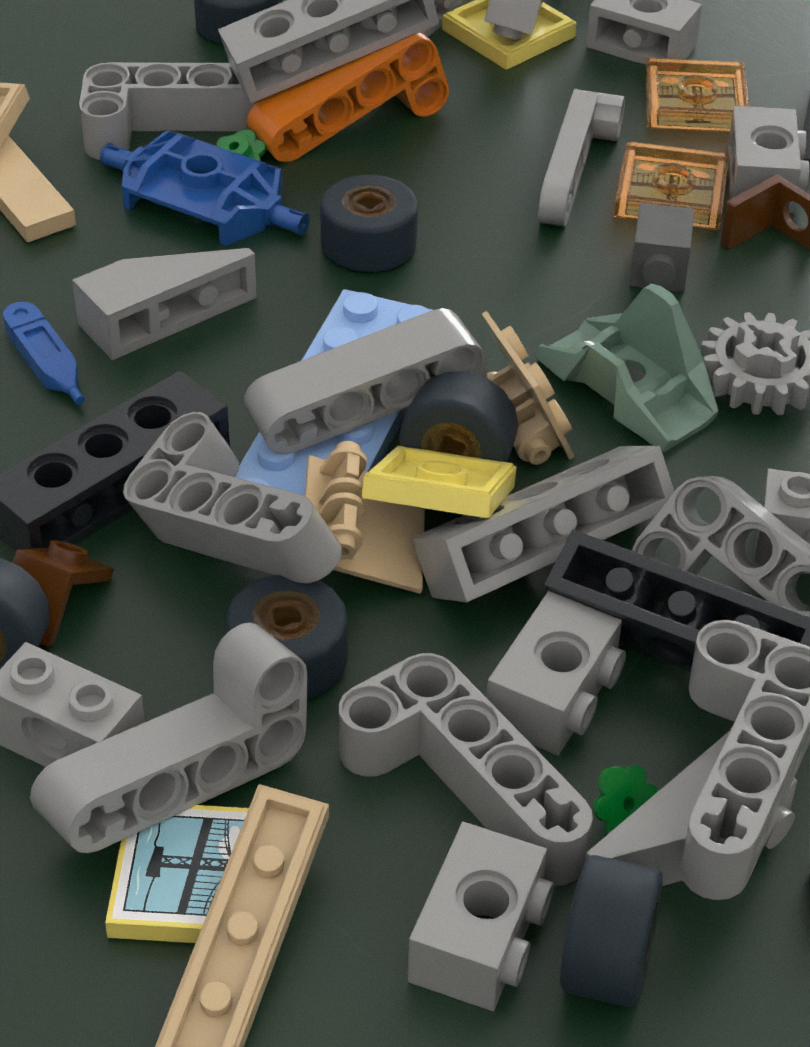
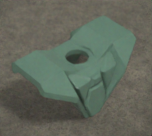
M650 284L644 287L623 313L587 318L579 329L549 346L544 344L538 346L536 359L563 381L585 383L614 404V419L653 446H660L661 451L664 453L707 427L718 415V407L704 359L679 302L672 293L660 285ZM626 366L639 369L644 374V378L633 382Z

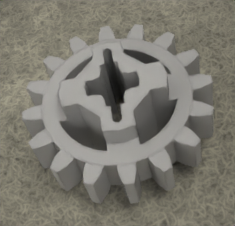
M750 312L744 313L742 323L726 317L723 319L722 329L711 327L708 330L707 341H702L701 355L705 362L710 383H712L714 397L728 394L731 396L730 407L736 408L743 402L751 404L752 414L756 415L760 414L763 406H771L777 415H784L786 404H790L799 410L804 409L807 397L810 398V330L796 331L797 320L790 319L784 324L776 323L774 313H768L764 321H758Z

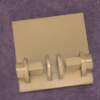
M487 311L483 312L482 316L508 364L507 367L499 372H488L487 378L506 392L516 408L519 427L513 446L519 458L538 465L545 462L549 458L551 451L559 446L569 460L574 458L575 456L564 434L573 430L572 426L555 399L547 403L546 399L554 395L555 392L545 374L536 362L532 365L529 362L526 364L522 362V360L529 356L513 328L508 326L500 331Z
M343 441L338 443L336 449L329 454L326 460L309 455L307 458L304 496L310 499L342 547L341 558L333 570L420 594L423 588V571L411 538L424 532L425 508L362 498L363 477L368 473L364 471L367 465V457L361 451V447L355 442Z

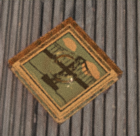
M647 58L645 80L648 128L730 132L733 107H749L745 63Z
M627 142L615 200L614 217L638 220L640 203L693 208V227L719 230L729 154Z

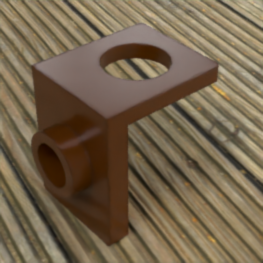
M777 174L749 190L741 192L738 196L727 201L720 244L727 249H731L768 227L773 226L810 250V194ZM791 201L798 203L805 210L808 218L806 229L798 227L792 221L789 215V204Z
M51 541L49 548L16 550L13 564L22 567L39 583L48 599L50 622L40 642L41 645L46 647L55 644L72 585L111 581L114 568L88 558L87 550L67 542Z

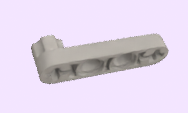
M574 89L544 178L539 202L538 223L566 226L593 138L617 142L619 140L624 116L625 96Z

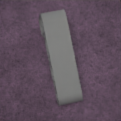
M99 63L87 69L83 76L79 108L84 150L89 157L100 160L101 150L104 146H107V143L129 150L132 131H240L248 129L246 122L248 113L258 101L250 104L230 63Z
M440 308L268 373L256 379L248 387L244 395V406L269 449L277 454H290L410 407L416 393L427 380L444 372L467 371L487 378L486 358L483 349L458 315L450 309ZM442 423L449 430L459 431L466 429L454 423Z
M191 412L174 420L163 431L124 484L123 493L126 500L156 538L164 543L271 575H281L298 583H311L322 579L337 566L341 558L342 547L309 498L294 492L235 477L239 471L237 456L209 417L202 412Z
M705 476L686 480L667 500L638 537L632 548L633 552L657 560L656 553L660 542L665 538L675 543L681 555L678 568L695 575L700 572L713 555L768 602L810 617V607L803 604L796 593V582L803 572H810V544L738 485L725 477ZM705 488L713 490L719 496L721 502V512L712 524L703 521L696 510V499ZM754 529H759L766 533L773 546L772 555L765 565H758L752 562L745 550L746 539Z
M720 620L705 625L698 632L688 690L691 699L698 707L712 714L732 720L734 725L691 811L680 868L683 881L691 891L701 897L713 900L730 899L740 894L747 885L810 744V647L740 622ZM720 837L726 840L724 844H719Z
M249 622L236 626L221 639L215 650L213 660L214 693L49 764L37 776L31 787L30 800L33 808L76 851L91 853L108 847L195 805H199L281 767L296 755L305 739L307 716L306 664L259 625Z
M433 653L417 654L352 687L343 694L339 702V758L344 767L354 774L373 777L388 773L419 755L486 829L547 848L545 880L554 882V886H564L579 878L586 859V853L589 851L593 822L590 806L452 662L443 656Z

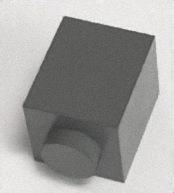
M640 203L629 286L644 288L650 284L660 285L667 291H685L692 240L693 208Z

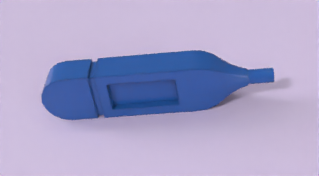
M15 302L8 305L3 311L6 334L40 382L47 389L69 394L77 405L83 404L85 397L78 389L76 359L40 310L29 302Z

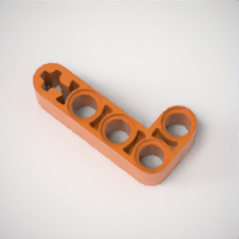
M419 32L259 100L248 113L247 128L255 133L257 140L265 143L266 150L276 160L291 162L314 149L393 96H396L417 116L426 117L435 114L447 101L449 85L437 47L426 35Z

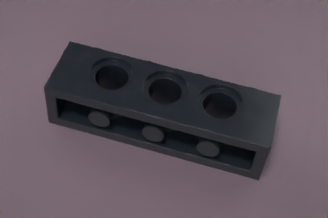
M180 370L9 469L0 473V539L15 552L21 549L49 548L51 541H62L73 545L79 543L133 510V507L124 496V484L163 431L180 416L191 412L204 413L209 417L230 447L228 406Z
M572 529L544 584L546 594L548 591H551L621 619L619 644L690 672L698 632L705 625L714 621L730 620L740 622L810 647L809 616Z

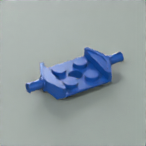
M167 130L144 148L139 146L133 152L114 146L111 143H107V146H104L101 150L100 162L102 165H108L123 171L122 195L125 209L132 210L135 204L141 198H144L158 205L166 206L202 221L210 222L219 226L220 244L226 246L264 231L268 226H278L300 236L308 229L310 222L308 213L282 205L283 175L281 168Z

